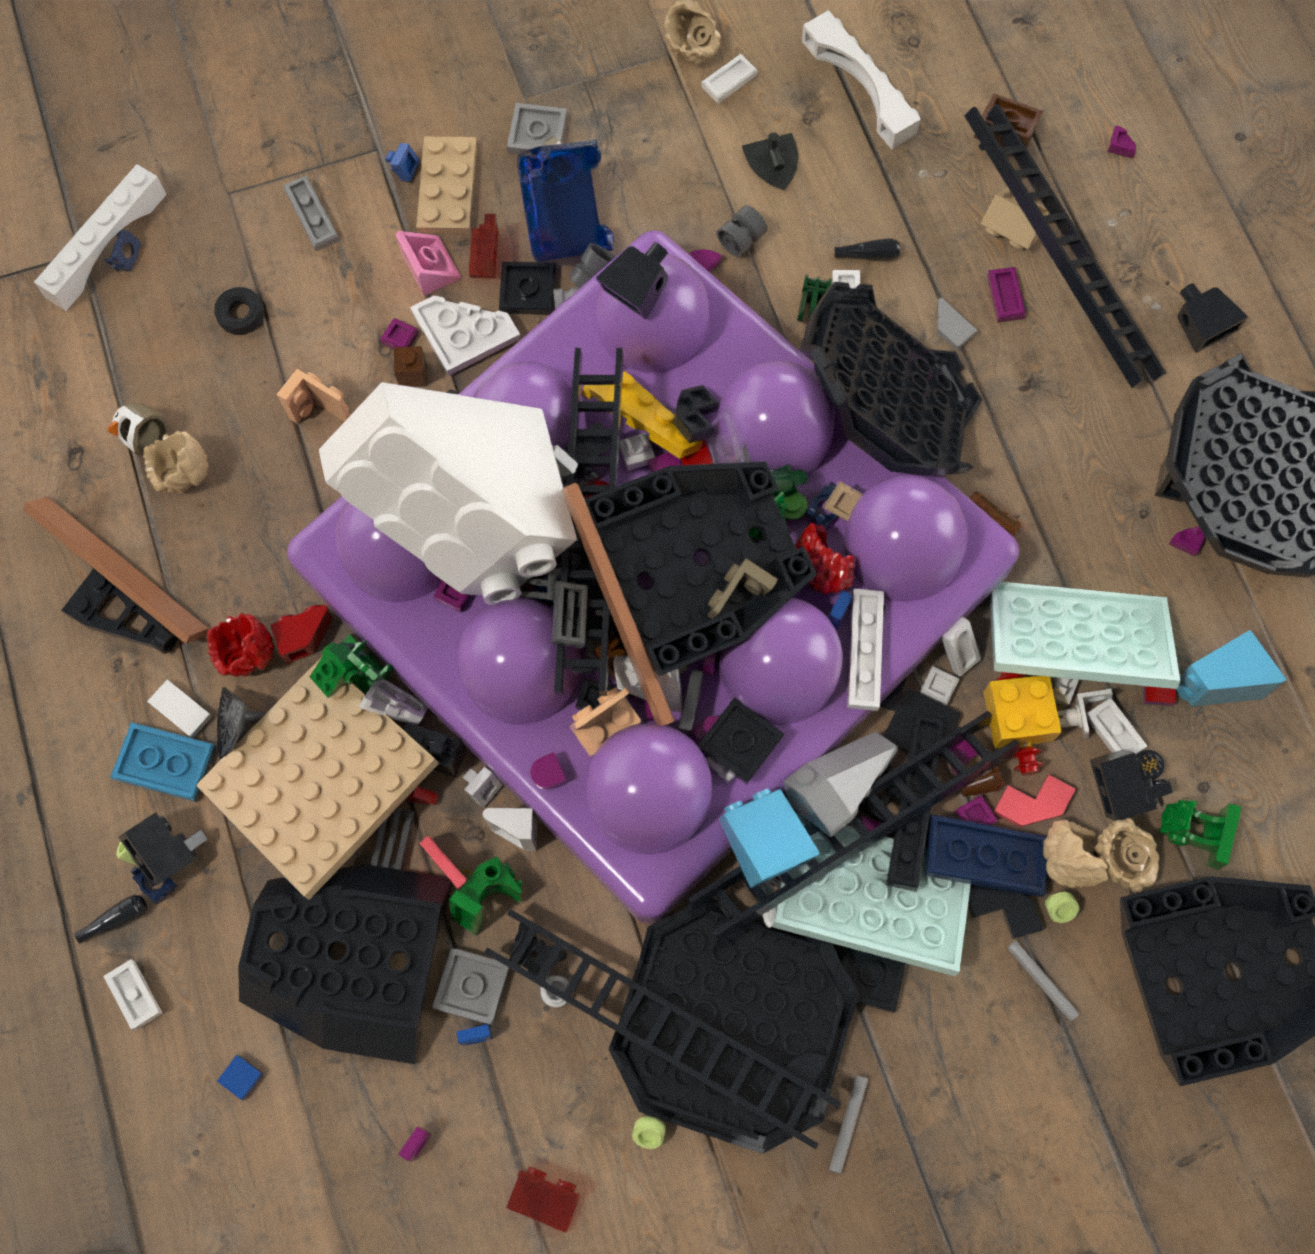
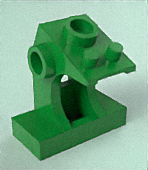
M349 634L339 644L333 642L327 645L322 651L323 656L309 676L327 698L345 682L347 684L355 682L365 695L374 683L369 676L347 658L355 647L354 645L361 642L354 634ZM364 646L362 651L383 669L384 667ZM388 673L384 679L388 680L391 675Z
M1178 800V803L1166 804V808L1161 816L1162 823L1159 833L1169 837L1168 842L1178 846H1186L1188 844L1209 851L1208 867L1220 870L1228 865L1242 809L1241 806L1229 803L1221 809L1219 817L1198 812L1196 810L1197 801ZM1190 821L1204 825L1201 837L1188 832L1191 827Z
M497 856L480 864L460 891L456 890L449 899L451 920L476 936L483 927L482 901L488 895L502 893L520 904L523 891L522 881L520 879L514 881L515 874L507 862L502 864Z

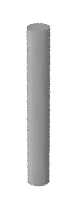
M1016 940L1007 947L1009 952L1070 1022L1079 1015V1012Z
M856 1075L829 1167L830 1171L841 1174L868 1083V1079Z

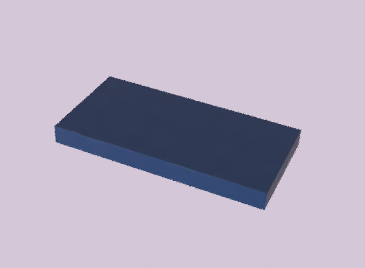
M931 814L927 829L925 876L1042 898L1046 895L1047 860L1043 856V842L1048 836Z

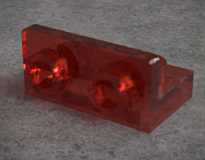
M485 214L484 224H480L479 228L472 229L469 276L471 278H496L499 241L496 214Z
M529 1166L527 1172L519 1170L518 1179L506 1208L567 1233L581 1194L575 1192L577 1185L560 1178L557 1184L545 1180L547 1173Z

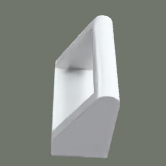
M487 808L483 811V817L492 832L524 851H537L538 821L533 809Z

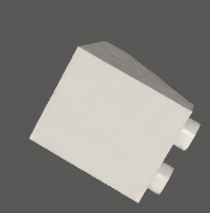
M381 382L319 449L325 482L338 491L346 501L373 519L374 527L421 559L427 569L461 594L483 595L486 604L493 605L503 600L517 599L521 595L520 586L531 577L540 576L553 570L556 567L555 558L577 541L570 511L561 492L563 485L543 410L540 408Z

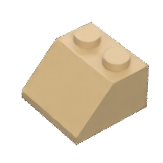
M1009 188L995 194L980 224L986 226L985 230L996 237L1002 235L1010 239L1009 243L1018 249L1023 250L1024 247L1028 249L1033 246L1038 239V235ZM1036 203L1043 216L1050 215L1045 207Z

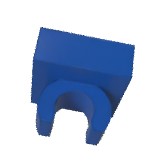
M400 143L396 152L389 151L385 158L386 162H390L391 170L396 172L401 181L411 182L421 162L411 146L405 143Z

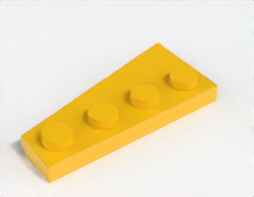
M623 371L621 415L627 419L626 424L633 429L645 430L649 433L648 439L679 459L699 451L703 441L699 440L689 443L672 423L673 413L667 410L631 375ZM584 385L581 395L589 400L594 397L600 402H614V385Z

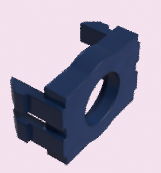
M120 230L116 234L118 239L115 241L110 258H104V260L116 271H131L134 262L137 260L141 243L130 231ZM125 243H128L131 247V256L129 258H126L123 254Z
M832 481L829 483V486L826 485L813 498L805 513L809 519L816 521L818 525H823L826 529L838 516L834 513L822 514L817 506L819 502L828 500L837 485Z
M135 866L131 870V873L134 874L132 878L139 885L141 891L148 895L155 904L165 900L166 896L175 891V888L178 886L169 877L164 880L161 888L150 890L147 886V879L140 868Z

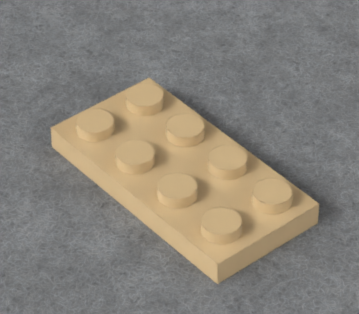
M424 136L416 224L418 233L471 234L477 154L476 137Z

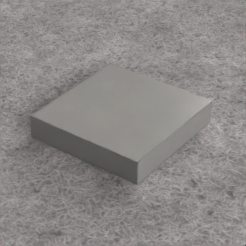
M515 103L507 143L508 153L534 156L536 150L553 135L562 143L567 120V108Z
M451 947L432 1008L493 1026L510 968L497 960Z

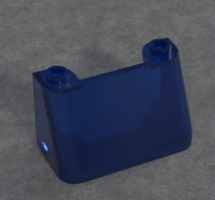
M597 140L538 146L518 154L517 169L532 255L537 262L582 256L590 243L597 244L608 251L614 250V234L612 230L605 224H599L591 170L596 169L601 161V152L598 148Z

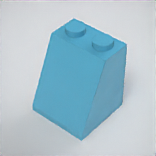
M1251 630L1191 664L1180 676L1177 692L1192 707L1262 700L1287 679Z
M769 788L760 791L752 796L754 801L745 805L741 801L735 802L725 807L726 813L719 818L750 888L797 868L820 855L816 845L781 789L772 793Z

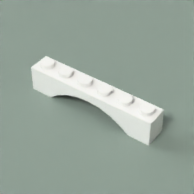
M828 10L803 25L802 43L817 60L829 62L844 69L865 87L875 106L877 133L891 150L918 134L921 120L918 112L907 104L902 93L891 85L887 75L884 72H880L874 65L871 56L864 53L855 37L847 33L838 18H835Z
M137 164L34 281L47 300L65 311L70 308L84 291L93 265L110 240L132 221L150 214L167 195L156 175Z

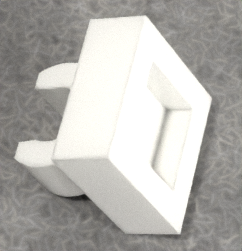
M647 433L620 440L619 448L628 471L646 466L649 459L655 458Z
M1050 677L1055 703L1067 708L1079 679Z
M485 767L478 774L469 769L462 777L469 783L464 790L483 808L503 786L495 775Z

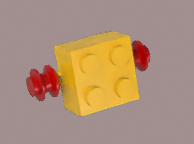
M1001 672V676L996 681H991L983 691L987 711L992 714L990 729L994 749L1002 748L1016 739L1019 742V750L1011 757L1018 759L1019 765L1014 768V771L1021 772L1022 776L1039 773V768L1044 766V763L1038 762L1036 758L1041 753V750L1033 747L1031 744L1053 742L1061 733L1050 677H1026V674Z

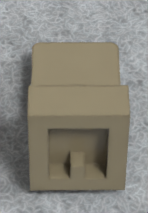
M745 559L739 566L734 563L724 578L728 581L723 591L717 589L710 599L708 606L712 609L707 616L713 619L719 614L740 580L744 582L743 586L751 593L765 596L772 590L778 579L748 559Z

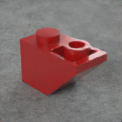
M326 604L312 605L300 614L294 616L286 615L279 618L277 622L270 624L280 656L286 664L315 654L333 620Z

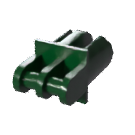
M805 274L797 316L798 322L803 321L806 302L811 304L809 319L824 293L831 286V278H829V281L820 280L821 277L817 276V279L809 278V275Z
M789 464L775 470H770L778 487V490L773 494L774 499L780 492L784 493V498L799 493L797 486L807 482L806 473L803 470L791 471Z

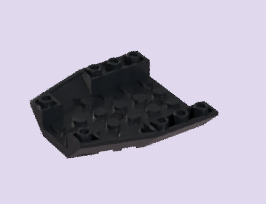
M766 461L667 466L584 499L653 669L659 677L745 641L817 575L805 547L796 549L773 497L778 487ZM757 528L761 530L764 536L762 543L756 544L750 540V529ZM695 551H703L707 554L709 558L707 566H698L694 562L693 554ZM745 559H748L778 579L772 590L765 596L751 593L743 586L744 582L740 580L719 614L713 619L707 616L712 609L708 606L710 599L717 589L720 591L724 590L728 583L724 578L734 563L739 566ZM639 574H647L652 578L653 585L651 589L643 590L637 585L636 579Z
M362 864L339 868L316 894L308 900L286 877L268 880L253 904L238 965L239 1002L322 1049L415 1065L422 1035L418 1031L442 910L448 907L452 882L446 877ZM276 933H283L285 936L284 946L278 950H272L270 947L271 937ZM337 943L345 944V956L340 960H333L330 955L332 946ZM397 953H404L408 958L407 965L401 970H394L391 966V960Z
M1208 876L1120 897L1122 937L1160 1056L1179 1086L1274 1064L1315 1036V925L1313 919H1315V896L1311 885ZM1287 949L1297 953L1299 962L1296 967L1290 966L1285 961L1284 954ZM1227 964H1233L1239 969L1240 975L1237 981H1232L1225 975L1224 970ZM1167 978H1174L1178 981L1180 991L1177 995H1171L1166 991L1165 981Z

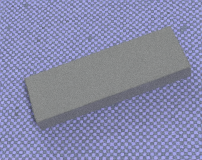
M307 175L283 185L284 191L314 250L318 251L339 242V237Z

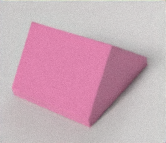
M398 231L395 234L401 254L424 296L461 278L439 236Z

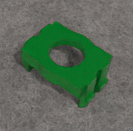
M368 641L356 643L347 658L373 681L383 680L393 670V667L390 664H386L382 669L362 651Z

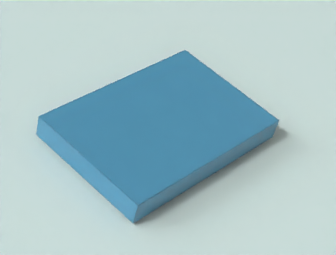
M131 722L110 778L122 783L197 802L201 791L197 784L207 774L216 746L208 742Z

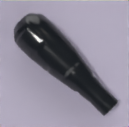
M893 238L834 247L835 258L848 257L887 261L896 259L900 255V243Z
M134 894L123 899L101 914L88 926L74 933L75 939L81 944L94 936L117 929L140 918L147 910L144 898L141 895Z

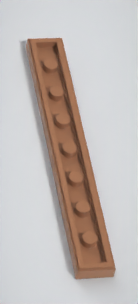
M577 483L566 486L561 490L653 718L659 726L674 722L673 715L580 487Z
M49 497L26 502L23 510L185 644L206 636L209 629Z

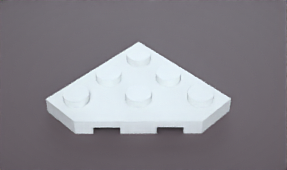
M432 296L410 307L411 313L448 376L521 340L519 331L506 312L496 311L495 313L482 310L480 306L464 302L457 304L445 301V298L439 296Z

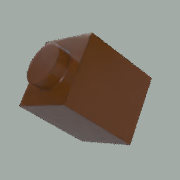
M422 346L394 348V375L398 385L408 387L427 386V362Z

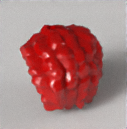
M810 523L795 544L796 549L805 547L817 574L807 583L809 588L821 594L839 593L842 590H848L853 585L854 556L842 557L840 553H834L832 549L828 548L826 543L827 531L825 527Z
M240 613L239 616L235 617L227 616L226 622H219L218 626L214 625L213 628L207 631L210 661L214 663L213 666L220 675L248 677L251 673H254L256 668L264 670L273 658V637L270 636V632L264 624L251 614L245 615V613Z

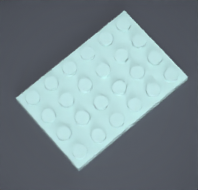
M1001 582L990 593L994 671L1178 689L1180 675L1167 597Z
M796 812L803 826L810 822L800 813ZM844 826L834 834L844 848L861 837L854 828ZM819 832L810 836L820 855L815 857L818 863L823 862L836 853ZM885 836L776 906V916L772 926L774 928L956 977L960 971L971 884L925 876L926 847H924L917 891L887 886L886 879L893 838ZM805 863L787 873L794 880L810 870V868ZM781 881L780 888H782L783 886H785L782 881Z

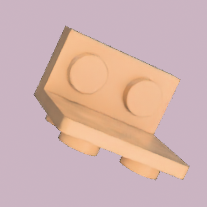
M296 369L277 393L288 418L297 424L311 413L314 403L344 422L351 415L348 411L349 407L343 399L344 395L333 386L328 388L321 384V380L310 372L305 374Z
M615 687L609 690L607 696H601L597 699L600 705L594 709L588 705L572 716L575 722L569 725L589 757L595 754L602 743L612 734L641 722V719L625 697L629 694L627 688L619 691Z

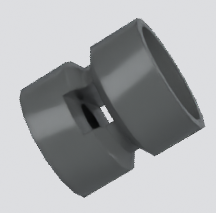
M744 205L732 216V220H728L717 230V237L721 245L730 254L740 257L752 246V242H756L767 232L768 227L758 211L749 205Z
M590 243L581 256L583 262L576 264L570 273V280L580 289L611 262L615 256L605 248Z

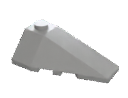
M873 732L804 764L784 780L789 804L824 833L832 837L854 819L858 812L859 804L864 797H868L872 791V784L878 776L883 774L898 751L897 746L879 733Z

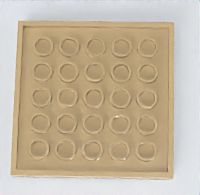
M320 659L234 746L233 750L227 756H224L197 784V787L308 900L316 894L439 764L434 757L389 716H383L360 708L359 705L365 695L354 684L343 683L327 698L309 677Z

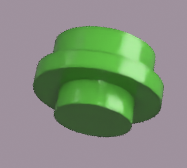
M799 492L784 498V503H786L784 510L785 519L797 520L804 516L807 511V500L803 494Z

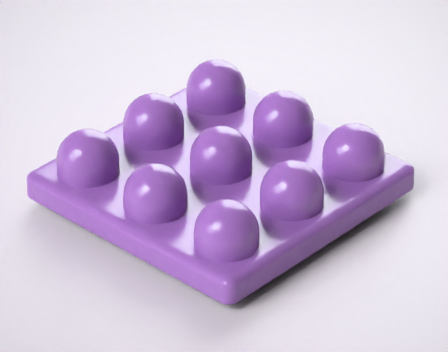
M656 230L643 233L628 247L634 246L645 254L654 242L659 243L668 252L660 265L669 277L666 286L646 320L603 291L596 280V277L619 256L617 255L458 395L542 409L552 446L558 445L566 452L565 445L569 443L575 348H581L583 355L581 375H615L616 348H623V371L631 375L667 410L671 411L673 415L681 390L704 385L720 404L716 412L703 415L715 429L712 437L705 439L714 464L766 461L770 470L781 468L787 464L790 465L791 471L803 470L807 475V482L797 486V489L806 498L807 508L812 503L813 498L826 485L829 486L831 481L836 485L841 481L863 493L854 505L848 521L838 516L827 529L825 528L827 531L826 543L828 548L832 549L834 553H840L842 557L854 556L853 585L848 590H845V592L852 595L853 589L884 591L883 605H886L882 632L881 703L943 641L942 636L961 617L966 618L1010 574L1019 556V546L1016 539L943 475L890 472L845 437L840 412L832 404L814 370L815 364L665 233ZM581 385L580 402H600L594 397L589 400L581 395L584 385ZM579 412L578 429H588L597 421L605 429H612L613 413ZM621 415L620 440L647 433L649 437V433L645 430L633 429L627 425V419ZM649 439L655 457L668 452ZM619 448L617 486L651 473L648 465L628 471ZM610 473L603 477L601 481L610 483ZM342 496L297 534L288 545L287 556L298 576L362 641H368L366 645L385 664H390L393 667L392 671L527 809H533L536 818L637 920L646 924H653L665 918L733 850L719 821V818L726 813L725 807L741 801L743 805L754 801L752 797L754 794L768 788L771 793L781 789L784 796L787 797L784 780L804 764L832 752L873 711L847 708L851 602L836 630L828 617L841 592L821 594L811 590L808 584H806L745 641L719 651L713 677L703 675L692 729L708 716L719 717L735 697L785 734L748 785L736 777L727 784L708 765L706 760L708 756L697 746L700 741L692 733L688 737L678 730L682 712L671 710L674 722L659 726L655 720L648 722L644 701L637 696L631 699L627 695L625 697L641 719V722L612 734L602 743L595 754L589 757L569 725L575 722L572 716L580 711L576 709L575 705L585 678L599 682L600 674L596 669H593L594 674H576L572 672V669H564L563 696H556L554 685L557 645L551 644L554 606L529 597H518L517 599L503 600L489 605L484 602L483 595H470L462 611L458 612L434 600L433 596L442 580L427 569L421 559L374 527L373 519L354 507ZM823 500L817 506L819 512L825 515L831 514L832 512L824 507L827 500ZM806 514L797 520L785 519V524L794 544L797 543V540L810 523H817L809 519ZM695 551L693 554L694 562L698 566H706L707 554L703 551ZM639 574L637 576L636 582L641 589L649 590L652 588L653 581L649 575ZM587 610L588 617L599 619L595 616V610ZM585 639V646L582 649L576 648L574 645L565 647V659H586L587 639ZM702 659L691 663L687 670L680 675L683 705L692 669L701 671ZM609 675L608 685L617 688L616 681ZM554 752L567 782L552 789H541L534 784L531 778V767L537 759Z

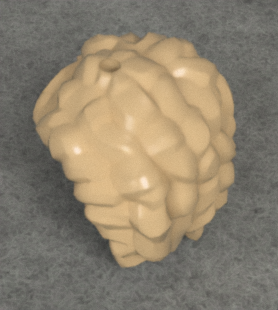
M694 0L676 1L670 7L663 25L666 31L664 36L668 42V48L670 51L675 52V55L684 58L686 61H692L694 65L704 63L707 59H711L720 47L719 40L721 36L716 30V22L712 19L710 13L700 8L698 2Z
M176 431L170 436L165 434L162 441L156 440L154 444L151 443L143 449L145 472L156 491L182 494L191 485L198 486L207 476V469L209 467L207 455L198 441L186 431L181 433Z
M1131 818L1116 820L1113 824L1103 830V834L1098 836L1099 843L1095 846L1094 850L1098 858L1104 860V863L1107 864V876L1113 882L1120 883L1124 888L1130 887L1134 893H1140L1143 887L1152 886L1157 879L1158 861L1160 860V856L1156 852L1157 844L1154 842L1152 835L1141 830L1139 826H1135ZM1133 852H1137V853H1138V857H1137V858H1134V857L1132 856V853H1133Z
M1068 820L1054 821L1052 828L1048 831V837L1043 842V856L1047 860L1046 871L1049 877L1058 884L1071 888L1096 886L1108 880L1106 872L1108 866L1104 863V860L1096 858L1092 853L1094 846L1091 843L1096 833Z

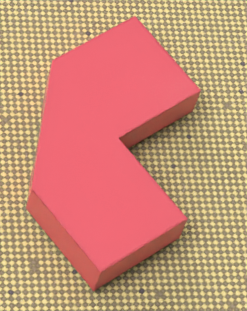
M1049 774L1035 799L1008 785L993 813L1020 828L1044 820L1058 818L1063 815L1076 789Z
M430 836L424 838L419 844L459 890L465 885L466 878Z

